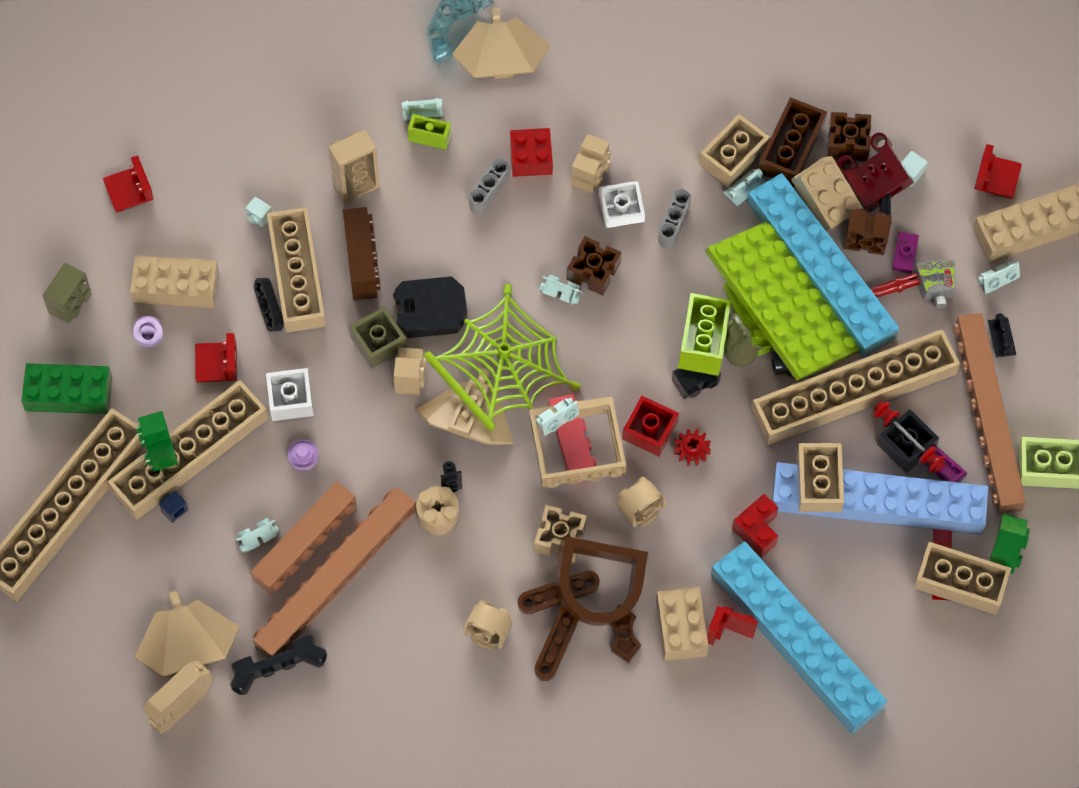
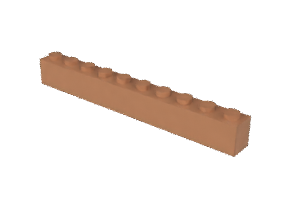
M983 314L958 316L956 324H953V331L959 340L957 343L959 355L962 354L963 357L961 363L962 371L966 373L968 379L966 380L967 392L971 393L972 397L970 399V407L972 411H975L976 415L974 424L976 430H979L980 433L978 438L979 447L984 450L983 465L985 468H988L989 472L987 482L988 486L992 487L993 490L991 496L993 507L997 508L998 513L1021 511L1025 506L1026 500Z
M398 487L393 491L387 492L383 502L379 506L376 505L369 512V517L357 524L355 532L342 540L340 548L328 555L322 567L318 566L313 571L312 577L308 582L304 581L298 587V592L284 602L283 608L278 613L275 612L268 620L269 623L264 628L256 631L253 636L254 646L268 658L283 653L292 644V640H295L417 510L416 502Z

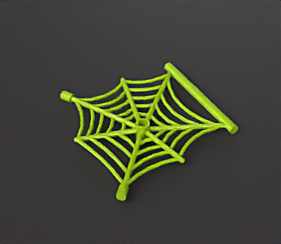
M511 284L504 285V298L494 309L471 321L468 319L464 320L467 324L465 333L453 349L437 357H434L430 351L426 352L423 356L490 432L496 428V425L492 422L493 417L512 408L533 409L532 405L536 396L545 388L558 384H567L569 388L578 392L581 384L573 380H567L560 369L555 353L557 337L551 335L534 322L510 298L512 293ZM509 301L530 323L550 338H542L522 322L509 308ZM504 303L503 312L495 320L479 328L473 324L493 314ZM508 312L539 340L533 342L516 330L508 322ZM503 317L502 326L487 333L481 331L492 326ZM507 326L528 343L521 344L507 332ZM471 327L475 334L468 348L461 354L449 355L462 345ZM503 329L502 336L498 339L492 340L488 336ZM478 334L483 337L480 346L473 353H467L476 342ZM506 337L518 346L510 347L506 343ZM485 340L489 342L487 348L484 351L479 352V350L483 347ZM549 342H552L553 359L561 377L552 373L549 365ZM541 344H545L544 355L548 370L542 368ZM538 345V365L532 363L531 353L533 346ZM491 346H494L497 349L488 351L491 348ZM529 348L528 361L521 357L522 349ZM517 350H518V352H517L518 356L515 355V354H513V353H511V352H513V351H517ZM488 355H496L497 359H499V364ZM479 356L489 359L498 368L497 374ZM472 357L483 363L491 371L495 379L494 388L481 369L463 358ZM509 357L512 358V359H515V360H517V361L514 362L513 365H512V363H511ZM451 359L462 361L481 374L493 393L491 405L477 379L466 369L451 361ZM443 360L454 365L475 382L486 400L489 410L488 416L439 361ZM504 360L506 361L508 367L503 366ZM519 363H523V364H524V365L520 366V367L515 371L514 368H515V366H516L517 364H519ZM529 366L535 369L527 373L521 381L519 380L518 373L523 368ZM502 370H510L512 376L501 377ZM537 372L546 374L534 379L527 386L526 391L524 390L522 384L529 376ZM549 377L558 380L542 386L534 393L531 401L529 400L527 395L530 387L535 382ZM514 379L517 384L499 388L501 380ZM519 388L522 394L496 399L498 391L504 389ZM512 398H524L526 404L506 406L494 413L495 403Z

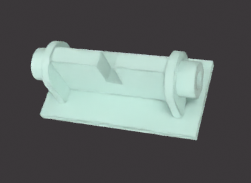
M435 98L411 102L407 100L402 102L403 121L411 120L413 114L423 115V117L427 118L443 117L442 99Z
M752 169L724 191L723 194L736 206H739L748 198L749 192L766 183L761 178L763 175L760 169Z
M1008 260L995 267L997 272L991 269L980 274L977 281L980 285L984 284V293L988 294L1020 278L1019 262Z
M550 274L548 278L542 277L546 280L545 283H541L539 288L543 294L556 298L558 291L562 292L560 300L571 305L578 304L580 297L577 294L578 292L583 294V291L579 290V285L571 282L565 285L560 283L561 278Z
M565 398L553 406L556 413L548 409L538 415L535 421L539 427L542 426L544 436L556 431L560 426L568 421H572L580 414L577 401L574 402L572 398Z
M266 518L257 523L258 528L252 531L247 528L239 532V537L235 541H241L242 544L239 545L241 552H249L260 546L257 540L258 537H261L263 543L276 538L277 534L280 533L277 526H272V523L276 521H269Z

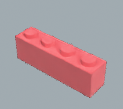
M570 394L549 399V406H554L565 398H572L575 402L574 395ZM575 418L572 421L566 422L555 431L566 471L597 466L595 457H591L589 450H592L590 439L586 438L584 434L587 431L584 419Z

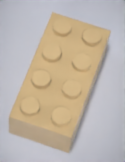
M365 129L360 132L356 131L349 137L337 140L331 146H328L333 186L344 204L380 187L377 148Z
M135 256L130 290L132 301L139 304L215 308L219 276L217 260Z
M928 542L914 589L996 615L1002 602L1011 568Z

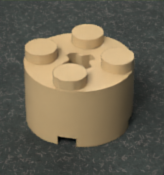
M641 477L631 488L623 489L619 493L618 497L620 500L617 507L633 527H636L637 524L642 527L659 515V508L662 507L664 509L667 500L650 480Z
M435 486L419 494L416 504L419 525L434 535H443L450 532L459 520V502L449 487Z
M481 600L473 607L463 627V633L466 636L467 634L471 635V641L481 647L493 650L495 646H498V649H501L513 625L510 619L511 613L506 609H497L488 602Z

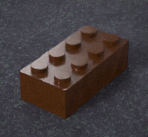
M789 98L759 162L758 169L762 171L764 176L774 178L782 173L792 187H795L791 179L803 171L825 124L827 111L794 98Z
M367 207L343 209L353 301L377 298V290H381L372 214H368Z

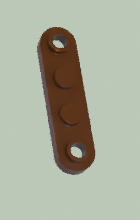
M584 571L569 577L570 588L575 599L597 591L600 579L595 572ZM556 581L523 592L518 598V608L524 614H533L562 604L557 594ZM591 581L593 584L591 586L585 585V582ZM531 602L532 606L527 607L525 606V603Z
M563 605L535 664V675L541 681H550L555 677L579 623V620L567 616L568 611ZM547 668L549 673L544 674L541 670Z

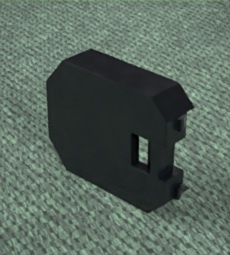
M452 276L402 281L393 293V298L396 300V305H400L401 314H397L398 322L396 324L407 338L457 334L465 324L464 320L467 319L464 287ZM410 300H414L416 312H411ZM404 304L408 305V313H405Z

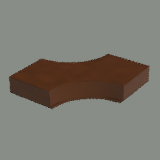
M631 612L617 622L608 624L615 634V642L611 652L628 664L641 648V643L633 634V624L637 616Z

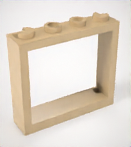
M612 396L577 402L580 414L576 418L607 413L617 463L547 474L539 429L535 420L538 418V415L548 409H551L553 413H556L553 406L529 409V420L542 487L548 486L553 488L563 483L577 484L582 480L588 479L590 481H597L602 477L610 476L615 478L626 473V461Z

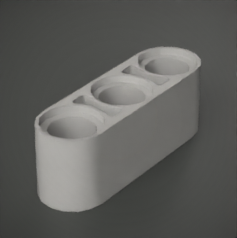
M499 158L493 161L469 194V206L472 212L483 213L509 179V163L507 160ZM480 199L482 202H475V200Z
M685 189L675 191L660 225L658 242L664 248H670L675 245L689 212L691 194ZM683 200L685 203H679L678 201ZM671 217H677L678 220H672ZM664 234H670L672 236L666 237L664 236Z

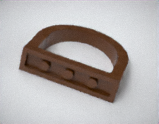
M565 536L560 542L555 580L557 594L562 605L574 618L590 625H608L622 619L634 608L640 598L648 552ZM573 553L632 565L628 595L621 607L611 612L597 613L584 608L575 599L569 583Z

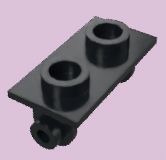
M1002 313L996 314L995 319L988 320L996 358L1016 355L1009 320Z
M446 461L443 464L444 474L440 475L441 487H449L455 493L462 489V472L456 471L455 464L452 461Z

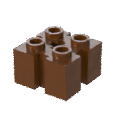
M831 112L827 157L832 156L833 159H839L844 155L852 156L851 158L856 161H867L870 152L871 115L855 113V118L847 117V113Z
M851 209L844 249L859 252L860 249L867 250L868 253L884 256L892 216L883 212L870 215L864 209Z
M584 236L578 247L577 257L573 256L567 267L566 280L580 286L583 282L589 284V290L603 296L610 284L611 275H615L621 264L622 252L606 246L604 250L599 247L600 242Z

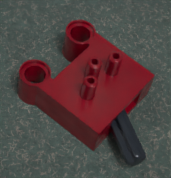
M879 132L875 133L870 139L871 147L878 154L860 166L850 156L844 155L838 159L837 166L842 174L847 177L864 206L870 212L879 207V212L891 215V198L912 185L914 181L892 149L891 140L884 133ZM885 140V144L882 147H877L879 141ZM851 163V168L844 170L845 165Z

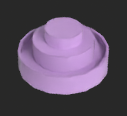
M141 317L134 324L133 337L142 346H155L163 337V326L155 317Z
M309 440L294 442L289 447L287 453L291 466L300 471L313 468L319 458L317 447Z

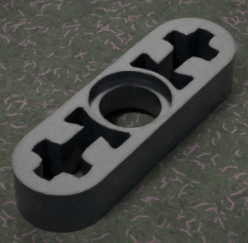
M256 278L254 291L266 328L270 332L281 331L284 322L272 283L269 278Z

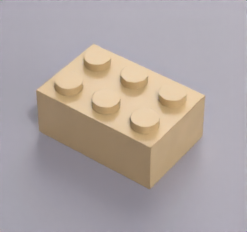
M738 114L700 153L699 165L730 188L764 153L770 137Z
M832 156L821 158L791 179L805 204L825 230L834 228L850 217L851 209L863 208Z
M841 443L798 444L797 480L799 512H842L844 489Z
M700 587L657 591L656 604L664 661L706 657L709 646Z

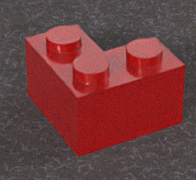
M764 493L733 520L732 530L760 558L774 548L778 540V535L768 524L777 517L779 508Z

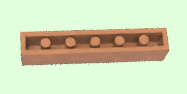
M336 481L250 572L252 580L269 594H272L275 590L279 591L285 584L286 578L289 575L293 576L298 571L302 561L308 560L318 544L322 545L327 540L328 534L341 525L342 519L355 510V495Z

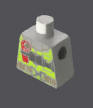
M955 260L916 263L914 273L918 275L916 278H919L920 281L918 287L923 300H934L936 309L947 307L946 299L952 298L955 290Z

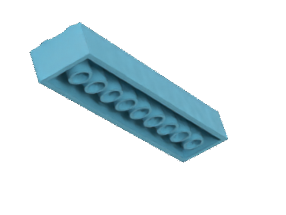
M782 173L748 193V205L762 223L767 221L773 226L780 240L786 244L788 251L796 258L801 269L809 276V280L814 287L820 291L822 298L832 308V312L838 320L843 323L848 334L855 340L856 345L860 349L859 353L863 358L897 338L898 325Z
M745 541L712 566L711 576L745 614L754 617L758 621L757 628L851 734L855 733L885 708L886 698Z

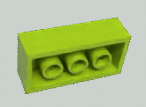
M690 293L678 362L679 369L719 376L731 300Z

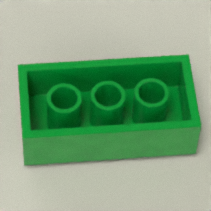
M26 363L21 399L24 410L27 412L107 414L109 412L112 384L110 367Z

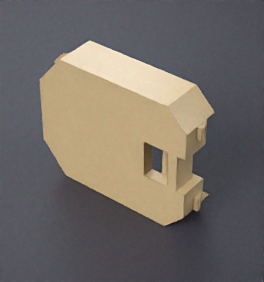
M198 660L187 663L147 701L143 710L147 713L148 723L153 731L156 730L159 734L168 731L207 694L213 679L211 672Z

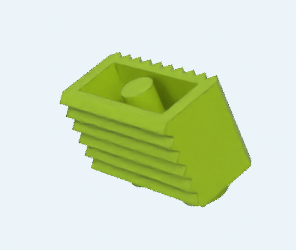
M419 114L412 115L407 130L408 141L447 150L451 139V123L423 117V115L419 116Z

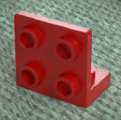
M986 144L974 189L1013 199L1022 164L995 157L996 154L992 153L994 146Z
M138 155L131 157L132 166H129V169L103 178L115 212L154 200L151 186Z
M226 333V341L195 344V380L197 383L237 381V342L235 333Z
M717 606L707 632L708 644L714 645L716 639L720 640L724 628L753 639L758 621L748 614L741 615L735 613L730 607Z

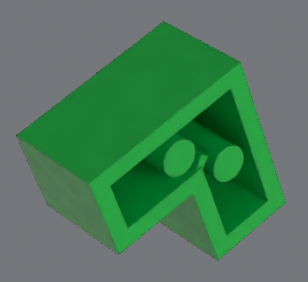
M163 411L139 417V426H136L141 446H146L147 453H144L147 466L152 465L153 472L178 465Z
M1003 513L989 561L1010 567L1011 574L1014 573L1015 567H1020L1023 558L1020 555L1021 548L1026 549L1029 540L1030 529L1027 528L1028 520Z

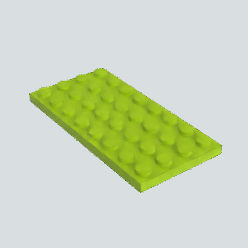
M767 221L706 248L705 252L796 381L802 380L859 353L860 349L856 345L855 340L845 330L843 323L832 312V308L822 298L820 291L814 287L809 280V276L801 269L796 258L791 255L786 248V244L780 240L773 226Z

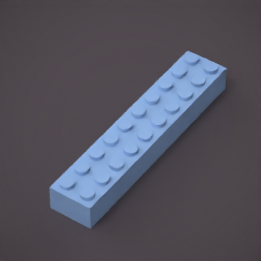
M779 462L776 464L772 502L779 508V512L982 534L986 526L988 486L843 470L844 505L842 512H799L797 464Z

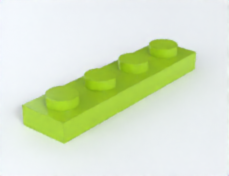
M728 283L723 284V290L728 300H731V307L734 313L740 316L744 326L751 328L752 345L763 348L758 350L757 356L773 351L774 348Z

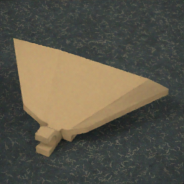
M492 8L493 23L488 24L477 21L452 53L455 60L474 79L486 77L500 79L511 78L516 74L533 73L551 47V44L517 17L501 23L500 8Z
M482 368V372L489 379L490 371ZM479 373L477 381L483 387L491 405L493 393ZM470 379L469 382L458 383L488 416L489 410L486 400L475 382ZM452 388L416 408V412L428 425L487 445L513 444L504 411L492 418L496 428L490 432ZM501 401L495 403L494 413L503 408Z
M178 591L170 592L173 610L155 612L134 657L137 661L162 677L176 674L187 663L196 660L206 667V664L227 658L240 626L198 599L182 607Z

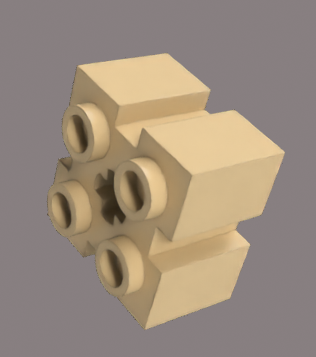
M589 134L586 135L581 150L572 165L571 186L592 194L596 187L599 188L603 181L602 174L604 171H608L611 160H609L612 152L609 150L610 142Z
M546 505L541 519V528L538 529L535 538L534 552L551 556L552 552L559 554L560 542L565 536L582 539L586 528L587 516L571 511L569 516L563 515L562 509ZM573 553L571 562L575 563L578 554Z

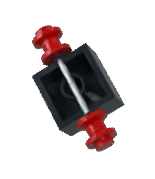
M888 401L878 403L873 409L875 411L873 416L875 418L881 417L884 420L883 426L887 429L880 434L877 445L906 473L919 462L921 464L926 462L930 466V473L934 471L936 473L940 472L946 465L944 463L946 458L944 456L938 457L935 454V447L938 444L939 437L911 409L897 419L900 412L890 410V403Z

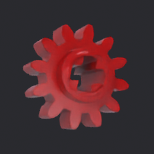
M687 429L686 435L679 433V440H675L674 446L677 447L674 454H680V462L686 459L687 466L691 464V461H694V464L698 466L699 459L706 462V455L711 453L709 448L711 440L705 441L706 433L700 436L698 435V429L694 431V434H691L689 429Z

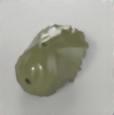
M734 314L727 325L724 356L734 366L743 367L753 362L757 358L758 350L763 348L752 345L751 328L743 325L738 314Z

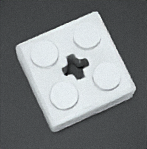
M637 181L599 187L598 195L606 228L645 221V211Z

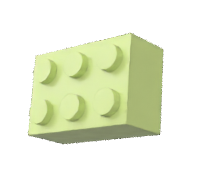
M1022 437L1018 445V470L1022 486L1079 489V440Z

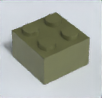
M64 262L43 294L48 313L70 324L72 319L79 315L82 304L89 300L91 289L86 273Z
M385 306L349 326L351 339L371 368L397 355L399 347L407 348L405 335Z

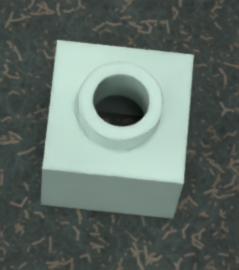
M256 196L245 208L247 219L252 224H258L263 228L268 223L267 213H272V208Z

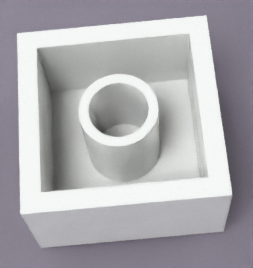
M308 368L266 373L272 421L314 416Z

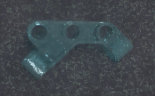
M494 0L439 1L426 31L427 41L436 64L454 58L452 56L454 52L453 47L447 38L453 22L486 9L495 3ZM446 9L451 11L448 14L442 13ZM434 33L440 34L437 38L431 37Z

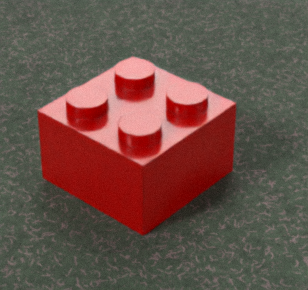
M550 128L510 130L512 177L552 175L553 160Z
M641 395L623 428L622 440L660 457L678 423L679 412Z

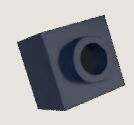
M176 491L165 495L159 503L161 512L171 523L188 511L186 501Z

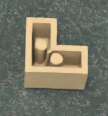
M398 348V357L395 358L393 376L395 393L420 395V389L425 387L424 374L425 369H427V360L423 357V349Z

